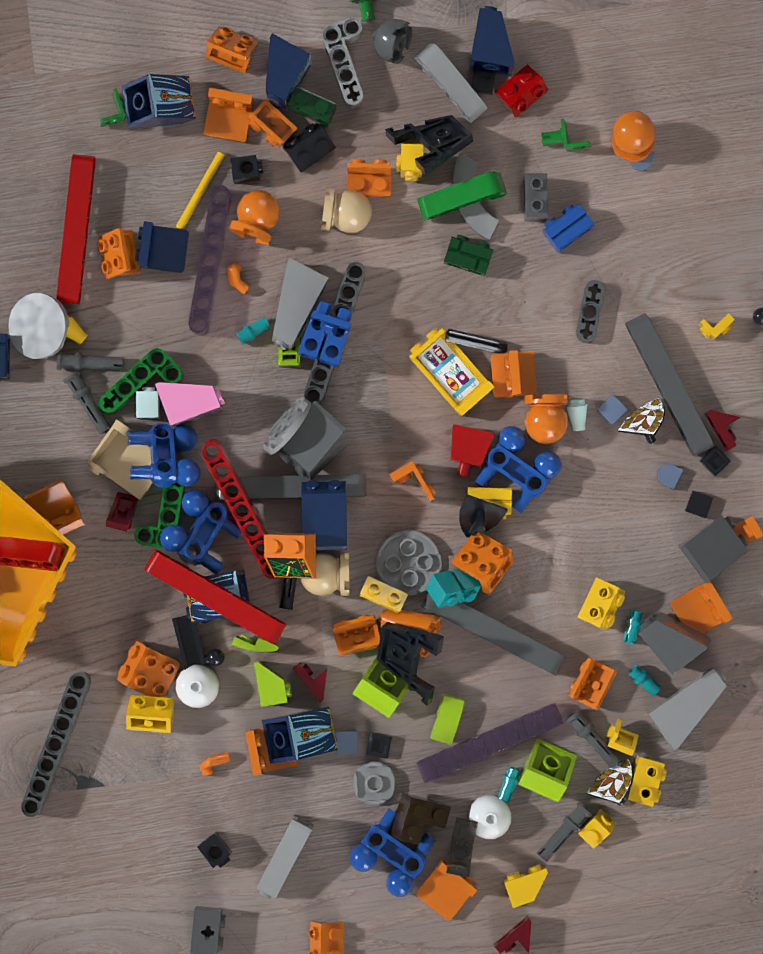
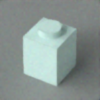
M143 387L142 391H136L137 419H160V396L154 387Z

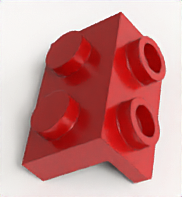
M527 64L494 92L510 109L512 115L517 117L525 112L535 101L543 97L548 88L543 78Z

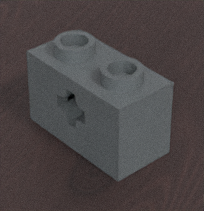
M525 173L524 221H546L548 218L547 173Z
M195 907L190 954H218V950L223 949L224 937H220V929L225 928L226 915L222 914L223 908ZM207 926H211V931H214L210 936H207V932L203 931Z

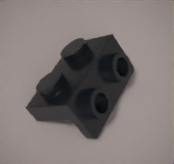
M316 122L315 124L307 125L298 136L289 138L282 148L298 171L302 173L336 147L324 128Z

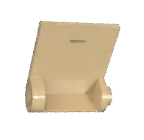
M116 420L87 460L89 464L88 469L97 476L101 472L136 498L142 500L153 482L150 479L131 480L130 466L150 465V447L148 445H128V432L134 431L119 420Z

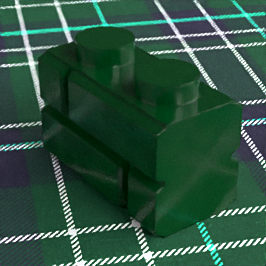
M297 85L288 102V110L312 121H319V124L326 127L329 126L337 108L335 102Z
M463 235L452 236L443 264L485 277L493 249H490V245L485 242L478 241L477 244L469 242V238Z

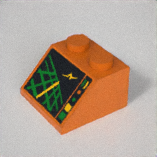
M264 534V557L273 576L316 578V534Z

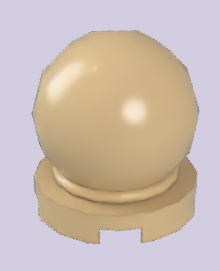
M326 186V193H330V196L325 195L322 221L326 222V224H322L321 230L330 231V225L336 226L345 233H357L365 229L372 217V205L369 199L363 193L355 190H345L337 195V193L334 194V187Z
M340 552V558L338 557L337 559L331 554L317 553L316 578H300L305 589L312 594L320 596L329 595L335 590L340 591V596H349V552Z

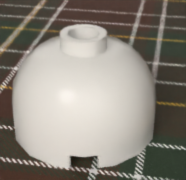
M205 665L189 666L186 670L184 669L180 672L176 680V692L179 699L192 708L208 706L216 699L219 692L220 682L217 674Z
M484 795L477 798L471 804L468 811V822L471 830L477 836L484 839H496L509 829L511 811L508 804L497 796Z

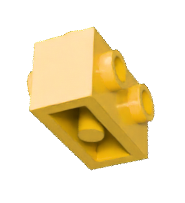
M401 144V154H397L396 172H401L400 178H405V181L416 182L418 178H422L423 173L416 167L415 159L423 156V144Z
M596 578L579 612L578 618L607 631L615 621V613L618 607H621L624 602L625 591Z
M130 695L126 713V728L129 730L171 733L174 699Z
M637 755L633 768L631 788L625 798L651 807L654 806V802L658 803L661 795V790L658 789L660 781L664 782L667 769L664 768L665 764ZM649 768H653L651 774H648ZM647 789V793L642 795V791Z

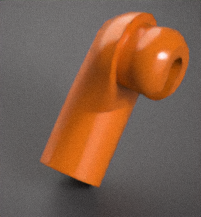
M233 263L227 268L229 285L245 295L251 286L241 280V265Z
M228 752L214 754L204 760L199 767L202 775H212V766L230 762Z

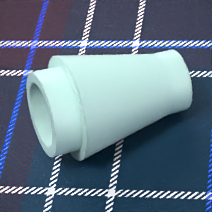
M585 399L568 400L566 409L572 425V431L586 430L585 422L588 404H585Z

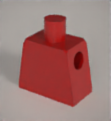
M453 424L450 461L459 463L456 475L469 478L472 466L481 467L494 433Z

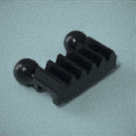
M187 615L172 619L185 670L192 665L211 664L212 666H219L224 662L225 656L220 649H212L208 655L204 656L196 623L192 624L191 619L189 620Z

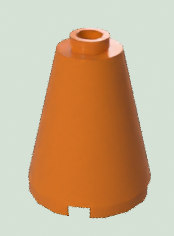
M387 609L381 612L379 622L381 623V628L386 622L439 634L442 617L401 609L400 613H396ZM421 648L420 656L425 658L430 652Z

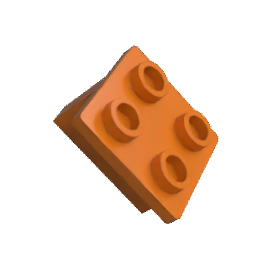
M219 26L207 40L206 45L208 49L205 58L245 74L248 71L252 54L259 42L249 35H241L233 32L229 27Z
M117 228L98 237V250L101 254L102 271L106 280L116 276L141 273L138 261H135L136 245L133 230L123 231V228Z
M518 350L490 356L494 398L537 394L533 351L518 352Z

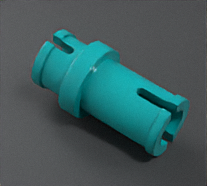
M263 316L250 326L245 325L242 327L243 330L237 332L236 335L242 345H244L248 341L253 342L255 337L271 329Z
M630 609L629 618L626 617L625 620L627 625L622 639L623 642L636 645L639 628L643 623L641 621L644 615L643 612Z
M638 664L628 673L634 679L633 682L636 685L642 686L652 697L662 687L648 675L646 669L642 670Z
M508 766L507 773L503 774L502 779L504 781L497 797L502 801L510 803L522 771Z

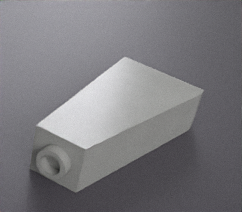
M291 258L287 261L272 336L275 346L286 350V348L292 350L328 282V277Z
M708 669L647 712L673 750L679 748L727 687L724 683L726 678L719 669Z
M295 815L293 816L256 887L260 890V895L271 899V897L276 899L313 829L312 824Z

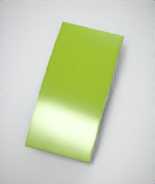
M242 634L240 638L235 636L231 644L238 648L256 652H272L279 649L278 645L272 644L260 637L254 645L252 644L253 639Z
M443 694L437 710V718L430 734L432 740L452 745L461 718L464 699Z

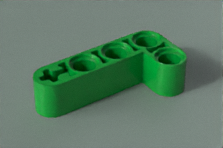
M491 171L422 196L417 201L423 220L426 221L486 199L494 200L507 195L501 173Z
M159 348L152 349L102 395L99 406L107 414H115L136 396V391H141L158 374L167 383L180 384L184 377L183 371L165 351ZM160 353L164 356V360L161 364L156 365L152 359L155 354ZM142 368L147 369V377L142 380L138 379V370ZM172 369H176L179 372L176 380H169L167 377L168 372ZM129 383L132 387L131 392L126 395L122 394V385ZM116 391V393H117L120 397H122L123 400L120 401V400L117 398V399L113 402L114 408H110V407H107V408H106V406L108 405V404L106 403V401H107L108 399L112 401V400H114V399L117 397V396H115V395L113 394V393Z
M172 485L163 488L158 527H138L134 533L135 541L138 544L163 548L160 536L165 527L170 525L180 526L181 503L186 486L181 485L179 488ZM175 489L178 491L179 497L176 501L171 502L168 499V492ZM169 511H173L176 515L173 523H167L164 519L165 514ZM143 530H148L151 534L147 542L140 540L139 535Z

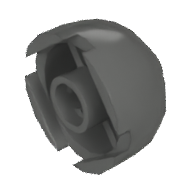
M389 19L374 30L372 35L374 48L382 59L394 64H399L405 56L401 55L404 47L407 50L409 49L412 38V27L408 26L410 24L408 21Z

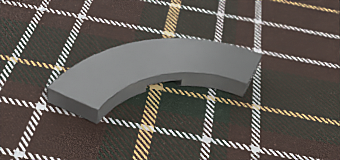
M459 153L454 167L453 185L474 178L479 163ZM480 202L458 209L467 224L477 234L489 241L499 220L492 217L482 207Z

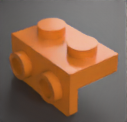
M266 98L248 116L250 121L248 124L256 132L261 131L266 135L265 140L273 147L278 146L281 148L298 129Z
M362 615L357 619L341 620L332 625L339 657L379 648L380 635L375 615Z
M588 657L587 661H584L580 667V675L577 681L575 680L570 687L571 693L569 697L598 711L617 671Z
M310 922V951L308 954H344V922Z

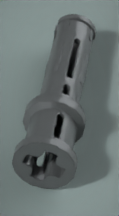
M59 351L57 353V370L64 368L79 371L82 368L123 371L124 357L82 355L80 352L70 354Z
M79 370L66 377L63 382L68 384L74 394L73 398L76 401L79 400L98 430L99 435L108 431L111 426L91 396V388L86 386Z
M577 708L565 719V722L570 723L578 732L577 735L585 738L609 767L613 768L620 762L621 758L608 747V744L594 730V724L581 714L582 710L580 708Z
M578 802L577 808L564 818V823L537 854L545 862H548L574 832L581 830L580 826L589 817L592 818L593 814Z

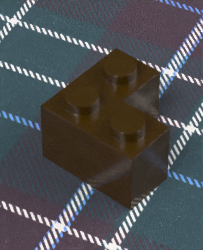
M402 792L390 835L400 841L419 845L425 824L441 828L446 827L451 807L439 801Z

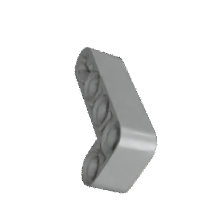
M354 17L330 24L322 32L323 44L344 103L350 109H358L363 104V91L346 44L359 40L362 36V24L360 20ZM354 25L358 27V31L355 34L347 32V28ZM331 32L336 33L338 38L334 41H329L326 38L327 34ZM336 53H343L345 58L342 61H336L333 56ZM344 73L352 75V79L347 82L341 80L340 77ZM352 87L354 95L357 96V101L354 102L353 99H350L349 89Z
M428 44L412 58L421 71L430 75L468 122L472 123L488 109L483 100L437 45Z

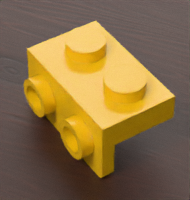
M370 576L367 577L360 592L361 597L396 613H400L408 594Z

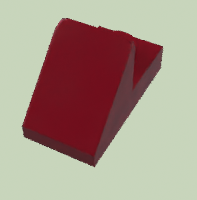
M714 410L704 413L725 451L737 446L735 434L731 429L727 430L726 426L740 419V417Z
M117 492L105 527L125 532L131 529L138 498L133 495Z
M299 662L292 669L318 702H322L324 700L328 669L313 679L311 675L314 673L306 663L302 665Z
M526 916L494 943V947L500 954L504 951L505 953L511 951L516 946L514 942L517 940L529 953L530 918Z

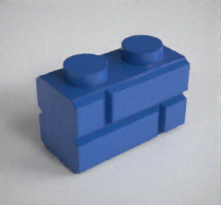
M571 204L562 211L563 216L558 220L554 217L544 224L546 228L543 230V234L558 253L594 227L593 221L580 204L575 207Z

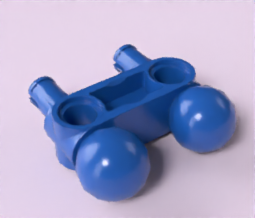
M158 423L148 431H129L128 445H148L151 454L150 465L130 466V479H150L156 486L161 488L170 487L176 482L182 486H190L196 483L200 477L198 464L187 458L181 459L176 463L175 449L180 452H187L195 447L197 443L195 430L184 424L173 429L168 424Z
M508 426L500 432L498 443L494 445L484 459L486 466L475 481L486 488L496 473L501 472L521 486L520 489L522 491L513 502L512 507L522 513L532 498L535 499V497L538 498L550 482L549 479L556 477L560 473L562 462L556 453L545 451L536 457L534 468H532L514 455V453L524 448L526 443L524 432L516 426ZM501 451L505 454L506 459L502 464L494 462L493 455L495 452ZM532 477L541 479V486L538 489H532L529 486V480Z
M201 490L187 491L182 499V508L187 515L197 517L188 534L183 527L178 525L165 527L160 536L161 545L166 551L177 552L183 562L193 564L194 566L201 564L214 574H217L221 570L223 563L208 554V548L220 529H223L236 539L240 537L242 532L237 523L229 518V512L223 504L209 501L208 496ZM210 511L216 513L217 520L211 517ZM189 546L195 549L196 555H192L189 552Z
M389 808L378 824H372L362 839V844L356 845L351 850L349 861L355 870L367 872L376 865L377 854L399 868L393 870L386 879L388 891L396 897H404L412 891L414 879L422 872L427 863L426 855L436 840L425 833L420 844L415 849L412 848L410 850L390 836L389 831L393 826L396 812ZM374 833H379L382 837L381 843L377 846L370 843V836ZM411 858H415L418 861V867L413 871L408 870L406 866L407 861Z

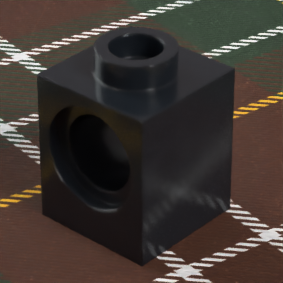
M256 155L230 158L234 184L260 180L259 174L263 173L262 161H257ZM245 164H250L253 166V170L251 173L245 174L241 171L242 167Z
M217 832L197 846L212 868L217 865L221 868L230 861L229 856L232 851ZM212 846L220 847L222 855L219 857L212 856L210 848Z

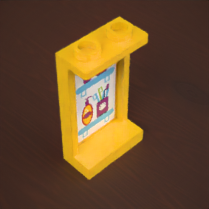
M435 327L426 335L427 341L423 344L418 342L409 350L412 354L408 357L457 414L463 416L488 394L494 386L490 381L486 380L455 343L445 340V329L440 328L438 330Z

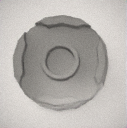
M371 761L364 763L357 769L353 776L352 786L355 795L367 805L376 806L384 804L392 797L396 788V779L389 766L382 762Z

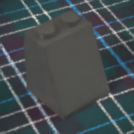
M314 401L303 423L290 440L279 450V456L284 462H290L295 467L294 469L302 478L306 477L311 481L348 446L347 429Z
M720 515L678 545L706 583L748 552L746 546L749 544L741 534L739 536L736 535L733 531L735 525L728 516L724 518Z
M662 612L656 616L652 613L644 619L641 624L642 629L639 632V635L672 675L704 652L711 641L707 635Z

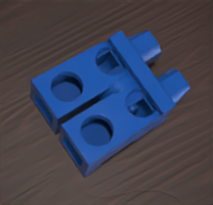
M321 301L316 311L312 312L298 350V355L317 361L323 341L326 340L319 360L321 363L339 368L351 328V311L340 308L337 318L329 316L332 305Z

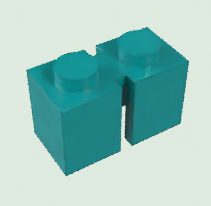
M458 568L453 569L451 573L450 571L433 574L426 586V590L438 608L452 607L462 602H471L477 597V593L481 588V584L477 579Z

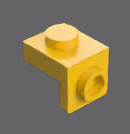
M728 313L713 328L703 319L698 324L701 327L699 331L707 339L710 337L713 340L720 333L724 336L733 328L731 323L735 319Z
M618 718L615 725L611 724L608 729L607 737L610 738L608 747L632 756L635 752L639 735L622 729V719Z
M599 809L595 816L581 828L578 834L594 849L611 834L616 823L608 813Z

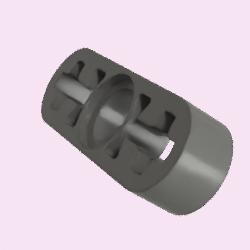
M598 280L588 282L584 288L576 329V337L582 343H589L596 336L605 291L604 285ZM593 285H597V289L600 290V293H597L594 301H599L598 304L593 301L586 302V298L591 299L592 292L588 291V288H592ZM593 306L596 309V315L593 318L586 317L584 314L585 307ZM582 319L586 322H595L594 325H589V332L592 333V336L589 335L587 339L583 338V334L580 333V330L583 331L586 323H581Z

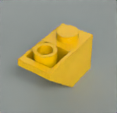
M540 864L528 868V872L520 874L517 871L508 874V879L503 880L513 908L535 900L548 874L545 866L541 867Z

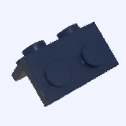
M144 221L143 227H139L138 240H141V247L136 249L135 261H138L140 268L176 273L184 272L189 232L185 229L155 226L153 222Z

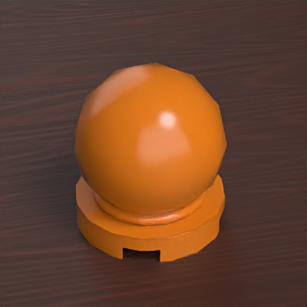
M628 111L620 115L614 122L611 145L617 157L619 156L629 163H635L646 159L652 152L656 134L655 126L649 116L640 111Z
M251 191L245 194L238 203L236 212L238 220L231 221L229 231L244 239L246 235L256 238L255 243L268 246L272 236L267 231L272 229L279 220L280 209L278 201L266 191Z
M524 395V404H528L531 407L526 413L524 422L527 433L538 443L547 445L558 441L566 433L568 426L567 413L562 408L563 404H568V395Z

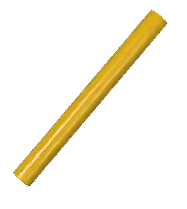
M217 152L175 226L177 229H184L225 157L221 152Z

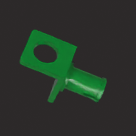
M350 0V2H359L362 22L368 20L366 12H368L369 21L375 20L372 0Z
M117 88L113 89V98L119 114L100 119V127L125 120L124 98L119 96Z
M561 119L562 128L560 130L541 133L543 146L562 143L566 151L591 148L590 141L569 144L567 126L564 119Z

